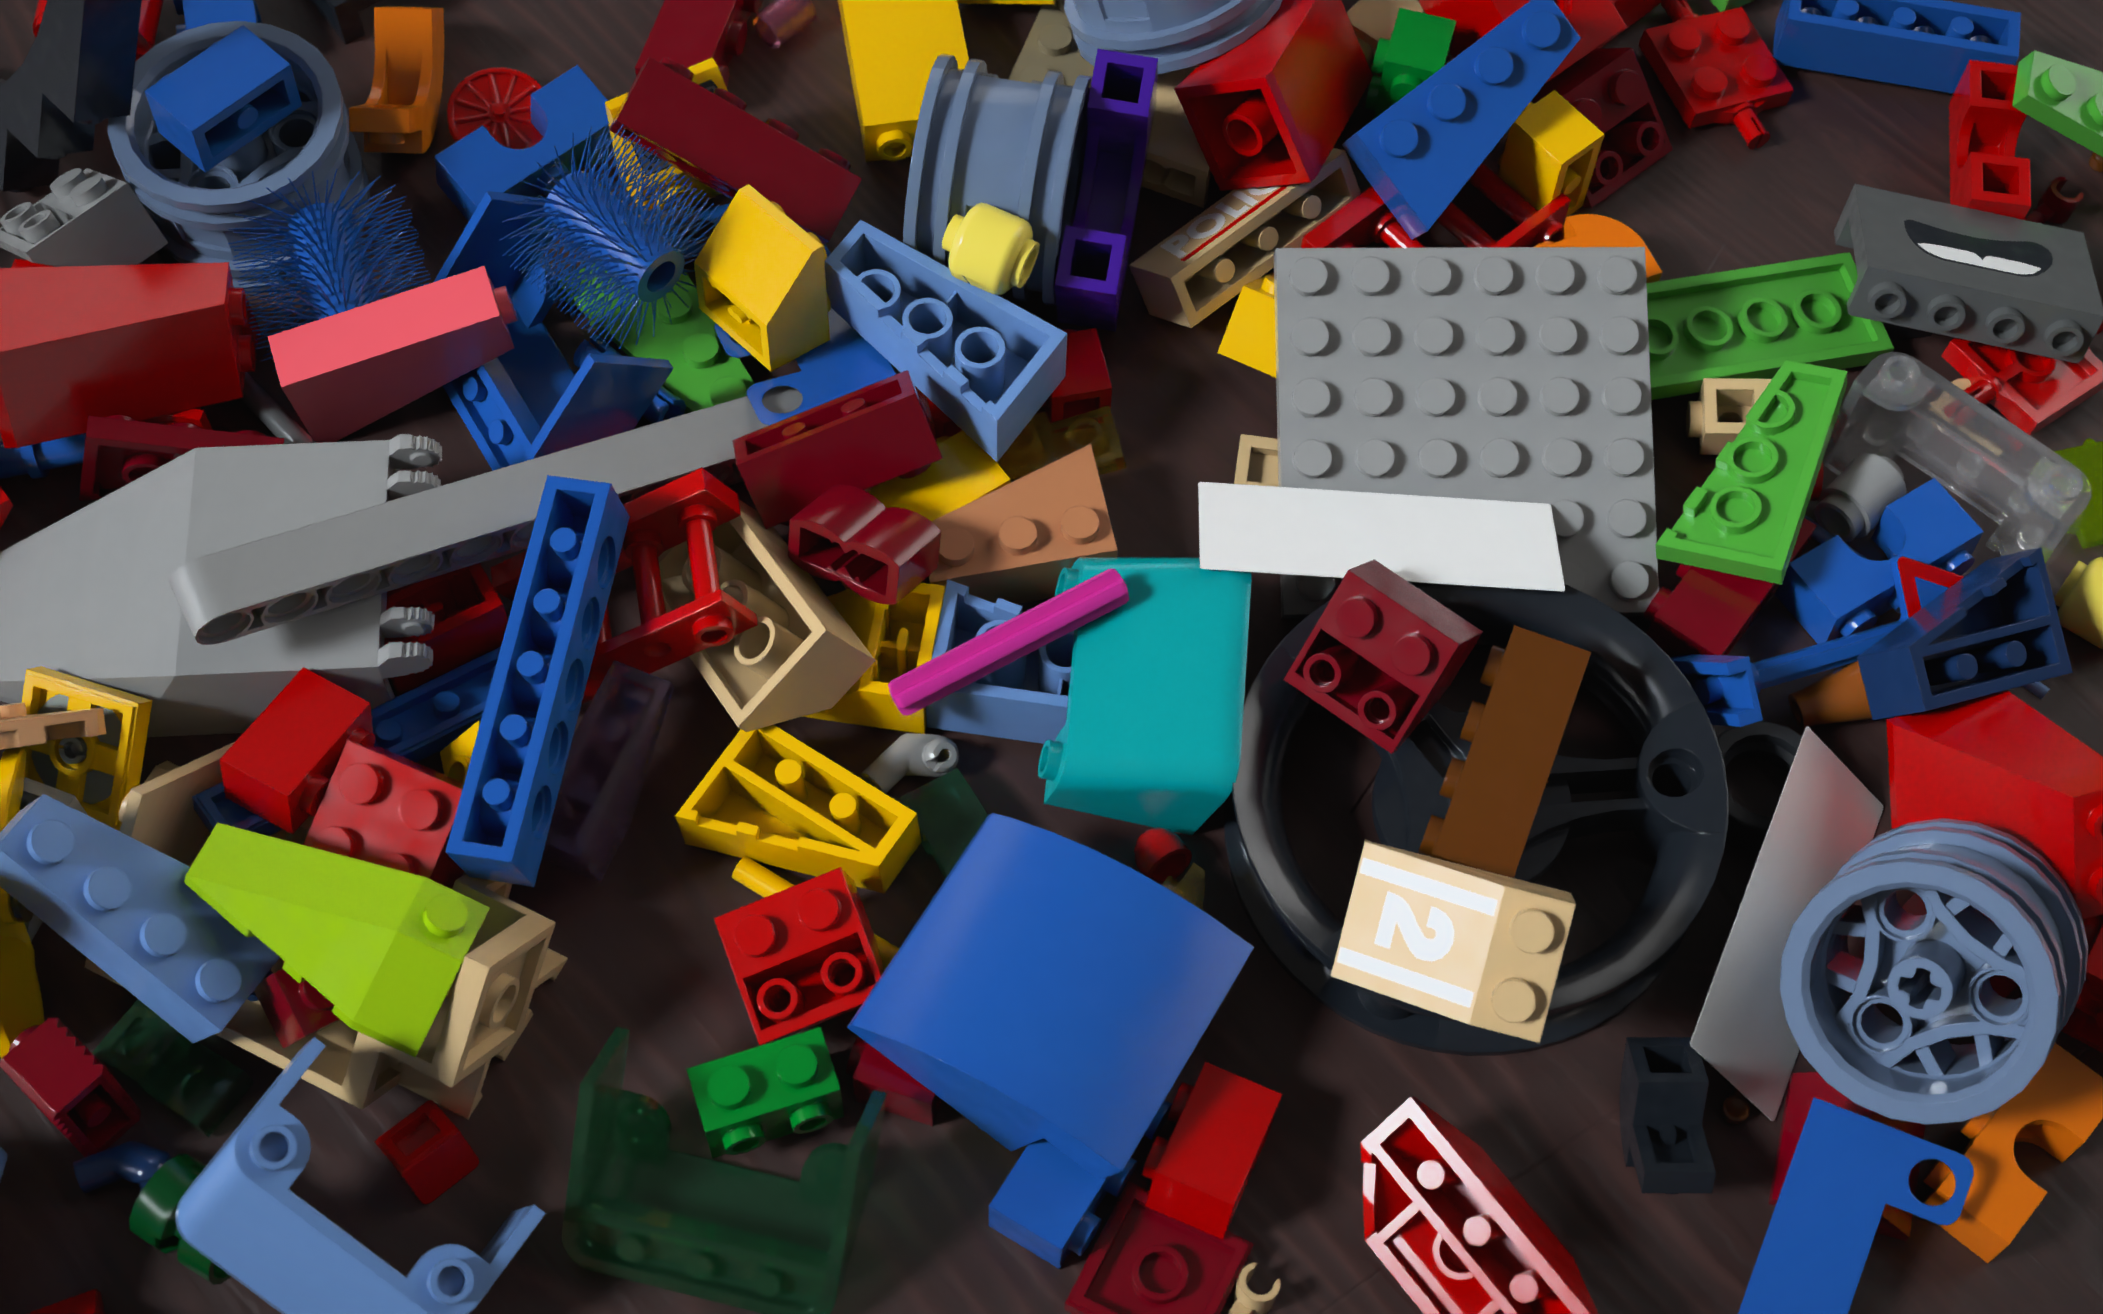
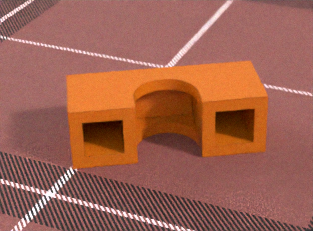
M2054 1043L2045 1063L2023 1091L1996 1110L1969 1119L1960 1132L1971 1140L1960 1154L1966 1156L1971 1161L1974 1168V1176L1960 1217L1950 1225L1939 1226L1986 1263H1989L2012 1242L2048 1193L2029 1179L2019 1168L2014 1156V1142L2035 1144L2063 1163L2086 1142L2103 1119V1077L2057 1043ZM1938 1160L1922 1181L1933 1189L1923 1203L1931 1206L1941 1205L1947 1202L1955 1191V1176L1952 1170L1942 1161Z

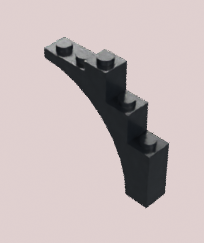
M47 0L37 37L23 64L8 80L0 78V190L2 192L22 193L30 191L33 187L51 185L58 178L61 158L71 153L93 150L95 124L102 122L106 118L130 115L142 0Z

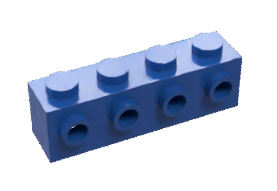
M1783 0L1776 19L1772 55L1778 65L1954 94L1969 60L2010 65L2016 64L2019 58L2021 13L1946 0Z

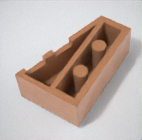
M1091 444L931 521L941 530L938 568L924 579L923 583L942 585L946 589L948 579L968 586L969 594L996 603L997 599L1001 598L1015 604L1055 597V589L1062 569L1064 567L1071 568L1079 557H1117L1118 550Z

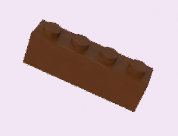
M1515 625L1506 649L1495 645L1492 646L1480 683L1492 687L1486 705L1474 700L1471 704L1460 735V739L1472 742L1466 761L1452 757L1439 793L1440 796L1452 799L1445 819L1433 814L1431 815L1418 851L1419 854L1514 878L1591 655L1590 651Z

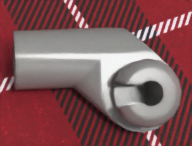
M907 733L900 736L861 773V777L864 781L886 794L904 776L938 777L946 775L958 764L960 757L959 749L952 740L944 736Z

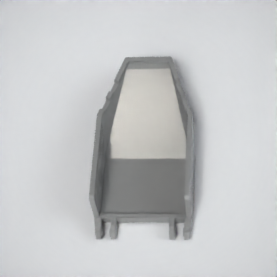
M399 434L390 440L194 448L1 551L0 701L10 704L22 703L26 669L42 666L152 700L147 737L244 733L303 667L370 702L371 709L387 701H392L395 695L388 678L406 676L410 673L417 674L418 672L430 669V666L433 665V650H431V646L418 642H389L384 645L385 638L411 637L412 635L418 637L419 635L426 636L427 633L431 634V631L434 630L435 615L432 614V611H427V608L421 609L420 607L414 608L411 606L410 608L391 607L386 610L387 592L230 641L214 645H202L196 642L173 593L169 579L172 573L180 566L198 557L441 486V479H438V475H433V472L400 470L439 465V462L442 461V446H440V442H436L435 439H430L428 436Z

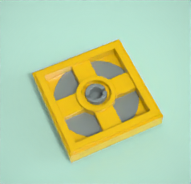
M42 666L26 669L22 702H25L27 715L103 707L107 734L46 740L47 743L25 746V777L75 795L88 816L120 830L122 824L119 820L121 804L130 792V789L140 785L152 700Z

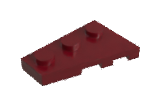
M88 415L79 501L99 500L102 498V489L121 488L194 448L284 444V438L269 437L252 430L234 433L202 429L191 423L166 425L140 422L124 415H111L107 417Z

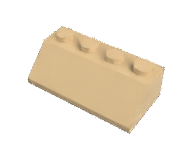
M739 500L741 516L717 526L712 531L720 589L756 613L758 625L735 635L731 641L724 645L706 648L689 657L737 727L745 732L833 708L876 660L812 576L790 560L788 557V545L774 527L766 529L758 511ZM687 541L664 551L658 557L666 613L695 600Z

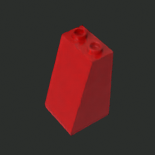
M1282 0L1278 11L1262 29L1244 43L1221 56L1201 63L1174 90L1219 190L1226 191L1312 182L1327 160L1373 75L1342 0Z
M229 262L0 268V434L4 448H20L86 433L88 415L98 417L124 415L140 421L243 398L245 372H255L256 349L253 335H243L241 326L247 324L246 293L244 288H234Z
M2008 690L1925 712L1886 719L1892 829L1910 822L1946 818L1978 822L2008 833L2042 855L2066 882L2081 911L2083 919L2103 915V756Z

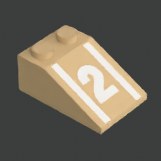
M1365 840L1331 976L1469 1025L1540 1043L1576 903L1570 892Z

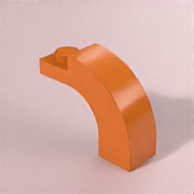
M374 7L375 60L372 87L365 104L349 107L350 132H364V152L423 154L432 143L441 102L444 72V8Z

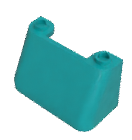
M1079 557L1071 568L1064 567L1057 581L1055 596L1107 569H1115L1126 583L1129 600L1126 604L1074 630L1066 724L1057 735L1055 741L1046 740L1038 763L1039 778L1046 779L1044 804L1154 828L1170 829L1173 832L1192 836L1228 798L1239 771L1252 581L1251 572L1201 569L1200 557Z

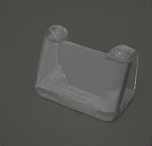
M1889 352L1880 354L1856 377L1838 412L1823 458V465L1839 475L1858 456L1864 453L1884 456L1894 462L1901 456L2000 524L1987 541L1986 547L1994 552L1999 550L2001 556L2041 547L2047 569L2078 531L2092 497L2091 485L2087 476L2075 465L1916 358L1905 353Z

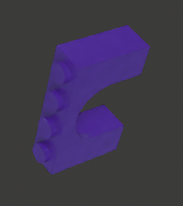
M1097 49L1087 104V141L1079 197L1073 226L1065 225L1055 280L1057 322L1116 332L1156 108L1158 58Z

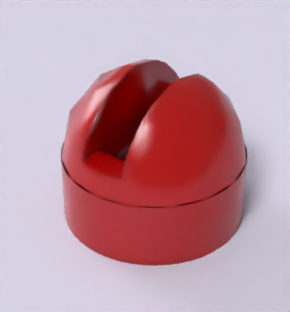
M1160 827L1146 830L1138 837L1134 848V860L1141 874L1161 885L1178 877L1188 867L1192 859V853L1182 839L1172 830Z

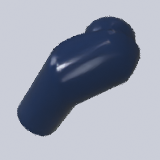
M128 1141L74 1161L73 1167L79 1186L84 1194L124 1179L132 1183L138 1182L141 1193L154 1173L172 1157L168 1152L138 1141Z

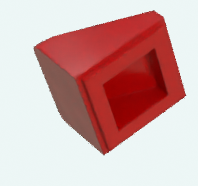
M432 1099L425 1102L374 1141L412 1192L425 1205L434 1201L479 1165L478 1157L462 1133Z

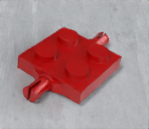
M1662 0L1661 6L1665 9L1673 23L1645 29L1638 45L1687 127L1690 129L1711 123L1736 125L1749 149L1752 150L1755 146L1760 148L1770 139V134L1766 131L1757 115L1764 110L1787 105L1794 89L1744 9L1738 7L1713 14L1698 15L1694 14L1686 0Z
M2103 322L2100 325L2096 335L2103 331ZM1954 338L1941 355L1959 374L1969 379L1972 384L1963 391L1956 393L1952 398V405L1955 411L1963 407L1959 415L1969 417L1984 405L1992 404L2026 438H2029L2103 389V362L2092 353L2090 348H2088L2082 361L2073 363Z

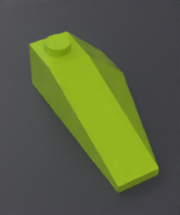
M221 823L216 824L184 879V883L244 936L257 937L284 960L285 963L282 969L299 984L304 980L308 981L334 1004L332 1013L348 1027L416 1058L462 966L464 957L468 954L490 907L423 876Z

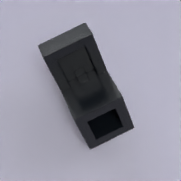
M1626 1037L1620 1081L1621 1140L1626 1167H1635L1642 1193L1679 1194L1713 1192L1716 1171L1702 1127L1709 1080L1701 1055L1690 1046L1692 1037Z

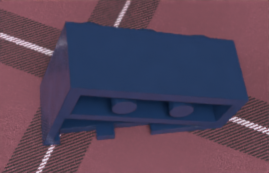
M2041 547L1987 559L1857 657L1872 720L1925 712L2073 673Z

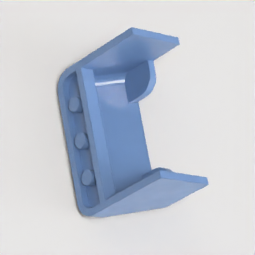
M312 1038L293 1057L181 1197L176 1209V1226L181 1237L187 1244L281 1314H470L543 1218L545 1212L536 1205L513 1210L479 1256L464 1246L445 1244L427 1251L420 1257L406 1277L288 1189L303 1171L309 1160L311 1142L304 1125L279 1104L325 1048L326 1045L317 1038Z

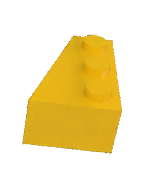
M775 725L749 732L740 729L675 815L687 845L740 858L747 856L756 862L816 877L841 867L852 878L856 887L880 893L887 891L922 842L916 812Z

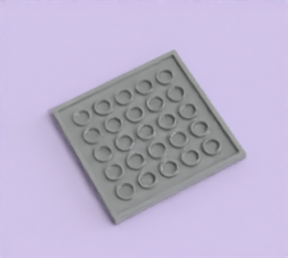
M1645 247L1275 249L1273 256L1278 487L1550 504L1564 584L1598 599L1623 616L1644 615L1649 604L1659 592L1658 559H1656L1655 546L1657 543ZM1280 574L1281 619L1305 618L1332 598L1343 578Z

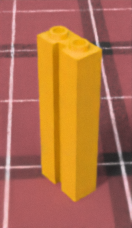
M838 0L866 162L880 160L897 161L911 157L925 88L937 57L941 54L954 55L958 63V69L963 70L969 61L957 0Z

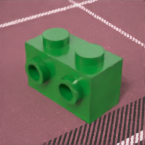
M1399 8L1391 39L1379 38L1371 72L1382 74L1381 76H1372L1365 103V109L1375 111L1373 120L1447 64L1456 20Z
M821 1027L686 1069L712 1159L726 1154L738 1155L759 1148L767 1141L792 1133L801 1134L816 1131L827 1126L833 1120L845 1117L841 1089Z

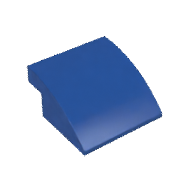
M991 813L987 816L847 1028L1012 1152L1044 1138L1096 1179L1101 1180L1123 1171L1254 947L1206 912L1138 871L1090 847L1049 830L1007 816Z

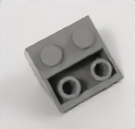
M75 168L62 174L51 183L50 189L52 192L34 205L31 202L22 203L9 210L0 219L2 225L0 227V248L30 262L55 267L138 265L168 244V241L127 182L86 168L84 171L81 168Z

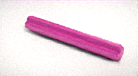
M1107 569L891 680L888 684L890 696L902 715H911L1126 604L1129 600L1126 583L1117 570Z

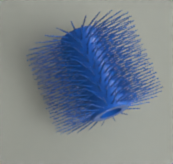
M608 122L592 156L590 147L592 137L590 135L591 124L579 171L576 170L574 157V132H572L571 173L565 176L555 145L554 148L561 170L555 160L553 161L562 176L561 180H558L555 176L552 177L536 161L556 185L551 187L538 179L552 190L550 191L521 180V182L549 192L547 198L538 195L544 198L542 200L523 198L526 200L509 201L544 202L545 206L544 208L502 221L538 217L500 239V241L546 217L547 219L541 224L510 237L509 239L520 235L519 237L525 236L505 254L529 235L540 233L509 255L511 256L532 242L524 251L517 254L521 255L515 260L516 262L528 249L539 244L535 249L526 253L530 254L514 270L535 252L531 260L519 271L525 267L524 272L528 265L541 255L535 264L527 269L529 271L525 277L536 264L542 261L541 265L534 269L536 271L526 282L535 274L537 276L543 265L546 264L543 268L544 270L531 285L538 278L540 279L542 274L551 267L545 278L538 283L540 284L538 289L548 276L553 272L555 274L548 282L543 284V286H546L540 293L557 276V281L551 284L553 286L546 294L551 289L554 290L560 280L562 282L558 289L551 295L553 298L565 283L567 285L553 301L555 299L558 300L572 286L568 294L560 299L562 303L567 296L570 297V294L574 292L560 312L568 304H571L574 297L579 295L574 305L564 314L569 310L571 312L573 307L585 296L578 308L570 314V316L572 315L571 318H573L577 310L588 302L587 306L577 315L578 317L573 322L575 323L581 314L590 308L577 327L587 319L591 312L595 311L590 321L581 329L585 326L588 327L589 323L601 312L595 323L588 329L589 333L604 318L603 322L593 333L594 335L610 316L605 329L594 342L613 323L605 339L607 338L618 318L620 320L621 313L623 312L620 326L605 348L617 331H620L622 324L625 322L619 337L620 341L629 316L637 305V312L619 347L620 349L635 319L638 322L637 334L644 302H647L636 345L650 302L654 321L653 337L655 334L656 303L658 299L663 297L671 324L672 321L666 301L670 308L672 307L665 294L668 292L672 294L673 292L687 306L673 290V287L676 284L688 292V290L677 284L678 281L697 288V286L679 280L681 274L687 275L685 272H695V270L684 269V265L696 259L687 262L684 259L698 256L691 254L704 247V245L686 255L682 253L691 246L709 238L698 241L700 238L706 237L705 234L716 226L718 222L700 237L695 239L691 237L716 219L714 218L702 226L720 205L705 220L692 226L712 206L710 205L696 219L702 208L708 203L707 201L710 197H708L702 207L690 215L703 199L702 197L695 206L690 208L692 202L702 190L697 195H694L692 201L687 206H685L686 202L697 188H693L691 193L680 204L679 202L685 193L691 189L692 182L678 198L676 196L684 189L683 186L686 182L672 195L673 191L676 190L675 187L685 175L678 183L676 182L675 186L668 193L666 192L670 185L680 174L677 175L676 173L672 181L662 189L666 181L673 175L672 172L675 169L673 168L669 176L658 185L660 179L667 175L666 172L670 168L669 166L662 175L661 173L660 176L657 175L667 162L662 167L660 165L654 176L649 179L653 170L663 159L659 163L657 161L655 166L643 177L649 166L657 160L655 159L657 154L650 164L640 171L641 167L650 161L648 158L655 150L650 153L645 161L644 159L639 161L646 154V152L643 154L644 151H642L646 145L641 150L640 148L643 144L637 146L641 140L639 139L631 152L626 153L623 157V154L636 137L627 148V144L625 145L622 154L616 160L621 147L634 132L626 141L625 136L621 146L613 153L625 132L624 130L608 156V148L621 128L610 143L608 139L606 149L602 153L610 131L608 130L597 161L591 169V161L607 129ZM589 136H590V141H589V147H588V154H587V160H586L585 171H581L582 164H583V160H584V156H585V152H586V148H587V144H588V140H589ZM639 147L636 154L626 162L631 153ZM606 151H607L606 162L604 163V159H605V155H606ZM642 151L639 159L631 166L636 155ZM616 154L611 167L608 169V162ZM603 157V160H602V163H601V167H600V168L597 170V172L594 174V172H595V170H596V167H597V164L599 163V161H600L601 158ZM617 165L615 173L608 178L610 171ZM619 175L618 180L613 183L615 177ZM632 185V188L625 192L626 188ZM637 188L636 194L630 197L633 190ZM648 188V190H647V192H646V194H645V196H644V195H643V191ZM650 199V201L643 206L644 201ZM677 200L676 205L672 209L673 203ZM666 202L663 209L661 210L660 205ZM654 203L653 208L648 211L649 206ZM544 210V213L529 215ZM668 213L664 219L660 220L662 215ZM697 213L691 223L682 226V224L688 223L689 221L687 220ZM684 215L680 224H674L676 220ZM672 216L671 222L666 225L668 218ZM550 222L546 227L538 229L542 225ZM699 225L691 235L681 240L687 231ZM688 226L682 233L678 234L680 229ZM549 232L544 239L532 245L542 234ZM554 236L551 242L544 244L545 241ZM692 242L687 247L682 248L686 243ZM564 247L561 254H559L560 248ZM554 248H555L554 251H552L551 253L548 254V252H549L550 249H554ZM558 250L557 256L552 258L555 252ZM570 251V252H569V255H568L567 257L563 258V255H564L566 252ZM556 259L552 264L548 265L550 261ZM578 262H581L579 267L575 270L576 264ZM571 264L569 267H567V268L564 270L565 265ZM586 266L585 271L579 274V271ZM597 277L595 283L591 285L593 278ZM588 279L586 282L580 285L582 280ZM603 281L601 287L595 289L596 285ZM614 291L613 296L610 300H608L609 294H611ZM604 293V296L596 301L598 295ZM619 297L614 308L609 311L613 300ZM632 303L630 311L624 318L626 308ZM620 305L621 310L619 314L610 322L616 308ZM604 306V307L595 315V313L597 312L598 308ZM608 307L607 313L604 315V311Z
M336 169L328 198L327 180L325 203H320L319 192L317 200L313 171L312 177L316 204H311L303 184L310 204L307 205L289 178L288 180L306 207L301 209L294 199L300 209L298 210L281 193L279 194L283 198L268 189L297 212L294 215L248 200L263 206L287 220L235 214L244 216L245 219L252 220L266 227L228 229H272L278 232V234L234 232L268 236L241 235L251 238L228 243L234 244L251 240L259 241V243L230 246V248L264 244V246L256 249H235L234 251H250L233 256L252 254L233 261L249 257L257 258L233 264L254 262L248 266L235 267H252L248 270H239L241 273L254 271L239 278L247 275H258L238 281L241 282L253 278L259 279L255 282L239 285L258 283L253 287L244 288H257L252 291H245L247 294L259 292L246 298L262 296L247 301L263 300L260 303L247 305L263 304L257 308L247 309H261L250 313L252 315L261 314L250 318V320L256 317L264 318L249 324L268 321L266 324L250 327L267 325L262 329L252 330V332L266 330L256 334L266 336L255 340L381 300L380 298L383 296L390 297L395 293L399 294L400 292L408 291L402 289L410 286L420 287L426 285L418 283L431 278L422 281H411L430 275L411 278L415 274L429 271L412 273L418 269L426 268H413L421 265L423 262L410 264L424 259V257L414 261L406 260L424 255V253L405 258L409 253L423 250L405 253L410 249L420 247L405 248L415 245L414 243L417 241L411 244H402L418 237L409 240H398L418 234L398 237L402 233L417 231L416 229L399 232L405 228H414L413 226L408 227L411 220L403 224H395L412 218V216L386 224L391 219L412 214L408 213L391 217L395 213L410 211L411 209L392 212L402 206L400 205L385 214L376 215L405 200L373 213L376 208L406 196L380 205V202L386 198L385 195L392 191L390 190L359 212L352 214L354 209L394 186L358 204L374 182L381 177L379 176L345 205L340 206L347 190L360 173L359 171L354 179H351L344 192L342 190L335 204L334 201L333 203H328L338 170ZM365 191L347 210L345 209L349 203ZM381 198H383L381 201H379V202H378L376 205H374L372 208L367 209V208L370 207L372 204H374L375 202H377L378 200H380ZM366 212V213L363 214L360 218H358V219H352V218H354L355 216H357L358 214H361V213ZM385 215H390L381 221L374 222ZM378 217V218H376V219L370 221L369 223L365 224V222H366L368 219ZM250 218L288 223V226H280ZM390 225H399L392 229H383ZM366 226H373L367 231H360ZM280 229H288L289 231H288V232H285V231L280 230ZM400 229L392 234L383 235L391 230ZM365 234L369 235L366 238H360ZM286 236V238L280 240L270 239L268 237ZM257 239L271 240L272 242H265ZM282 242L287 243V244H285L284 246H283V245L276 244V243H282ZM406 245V246L401 247V248H399V249H390L391 247H394V246ZM367 249L374 250L371 252H366ZM255 250H268L261 253H249ZM405 250L400 254H394L396 251ZM277 251H280V252H282L283 254H273V253H275V252H277ZM257 255H266V256H264V257H262V258H261V257H253V256H257ZM370 255H376L373 258H367ZM259 261H260V262H263V263L258 264V265H253V264H255V263H257V262H259ZM292 263L290 266H285L284 264ZM269 265L268 267L259 270H251L258 266ZM414 265L407 269L396 270L397 268L402 266ZM406 270H413V271H411V272H409V273H407V274H404V275H403V274H399V273H402V272H404V271H406ZM259 271H266L263 274H253ZM377 275H383L379 279H373ZM291 277H295L294 280H292V281H287V280L290 279ZM263 282L268 283L262 286H257ZM409 282H416L411 285H406ZM290 284H298L295 287L289 286ZM274 286L264 291H256L263 287ZM380 290L387 291L383 293H378ZM263 292H270L268 295H257ZM286 293L291 294L290 296H282ZM296 298H300L299 301H297V302H292V301L295 300ZM267 303L272 304V305H270V306H268V307H262V306L266 305ZM295 305H303L300 308L293 307ZM279 307L269 312H260L267 308ZM268 313H275L273 316H262ZM293 313H296L295 317H287ZM301 319H307L302 323H297ZM274 323H282L273 328H267ZM285 328L274 333H265L272 329ZM269 340L256 343L255 345L268 342ZM270 345L258 347L255 349L270 347ZM272 356V357H269V358H266V359H264V360H261V362H262V361H265V360H268V359H271V358H273V356Z

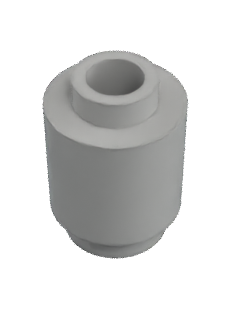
M1871 453L1861 454L1821 492L1819 503L1814 510L1817 522L1832 536L1839 535L1844 542L1852 541L1855 537L1866 536L1879 523L1886 506L1906 495L1903 473L1899 466L1887 457Z

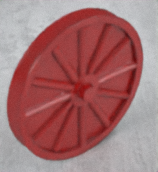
M504 67L487 68L467 76L455 87L447 105L448 127L452 138L457 142L483 125L492 137L505 147L526 149L536 145L542 140L543 136L531 123V94L542 88V86L528 74Z

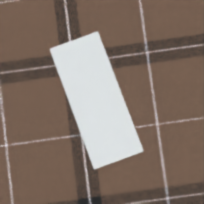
M1212 482L1198 483L1201 569L1344 578L1349 569L1375 559L1408 582L1565 591L1550 504Z
M1806 727L1690 1041V1046L1771 1121L1776 1119L1800 1050L1787 1025L1780 994L1781 957L1791 928L1821 888L1836 876L1852 855L1873 840L1884 808L1881 802L1809 727Z

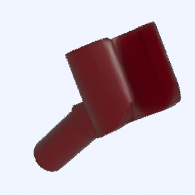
M2062 176L2056 177L2051 181L2040 198L2037 208L2026 216L2024 220L2041 224L2047 221L2056 224L2065 223L2083 199L2084 194L2081 192L2074 198L2064 197L2059 192L2066 183L2067 178Z

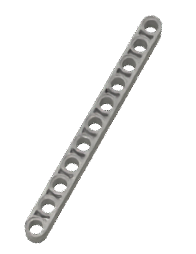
M789 386L772 388L764 394L762 399L765 408L775 413L792 412L803 401L802 394L797 389ZM745 396L204 555L180 566L172 573L169 583L196 642L202 645L223 643L528 548L547 475L611 483L622 504L628 503L701 467L726 486L743 482L744 480L736 465L732 440L769 425L759 421L748 397Z

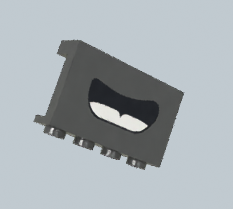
M1854 184L1834 230L1836 245L1854 249L1858 277L1847 302L1849 315L2073 363L2082 361L2103 322V306L2083 232Z

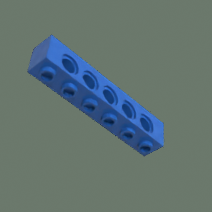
M547 475L446 848V853L469 877L530 887L535 886L630 518L611 483Z

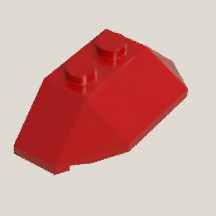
M1413 1096L1407 1099L1360 1143L1361 1162L1364 1163L1363 1213L1365 1242L1423 1314H1598L1573 1256L1482 1147L1418 1098Z

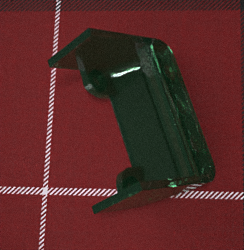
M616 1027L580 1083L562 1228V1243L569 1257L581 1267L591 1271L761 1314H830L842 1289L871 1187L887 1093L873 1090L849 1145L826 1143L811 1151L803 1165L799 1182L670 1150L672 1126L670 1117L663 1106L651 1097L622 1089L630 1030Z

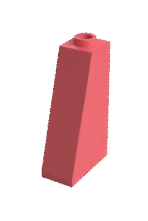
M485 266L267 337L281 388L312 439L316 443L337 442L514 349L507 324L516 322L518 319L506 286L494 288Z

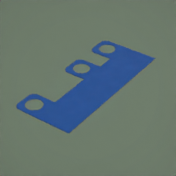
M730 203L720 205L707 221L716 218L712 221L713 224H716ZM716 207L709 208L700 217V220H705ZM706 209L701 210L700 213H699V216H700ZM686 243L682 248L687 247L691 243ZM705 243L691 246L682 254L686 255ZM824 244L823 246H824V248H825V250H826L827 258H828V256H829L831 253H830L828 247L826 246V244ZM702 248L692 254L700 253ZM831 308L828 312L830 340L795 359L801 371L755 383L747 390V397L759 421L765 425H772L896 375L890 362ZM715 323V331L728 355L736 358L751 355L741 345L732 341L730 335ZM789 386L797 389L802 394L803 401L792 412L775 413L765 408L762 402L763 396L772 388Z
M1814 1097L1738 1314H1848L1885 1204L1939 1225H1950L1960 1217L1974 1176V1168L1971 1161L1960 1153ZM1936 1159L1945 1163L1952 1170L1956 1186L1952 1197L1947 1202L1937 1206L1926 1205L1917 1200L1912 1194L1909 1187V1174L1912 1168L1922 1160Z

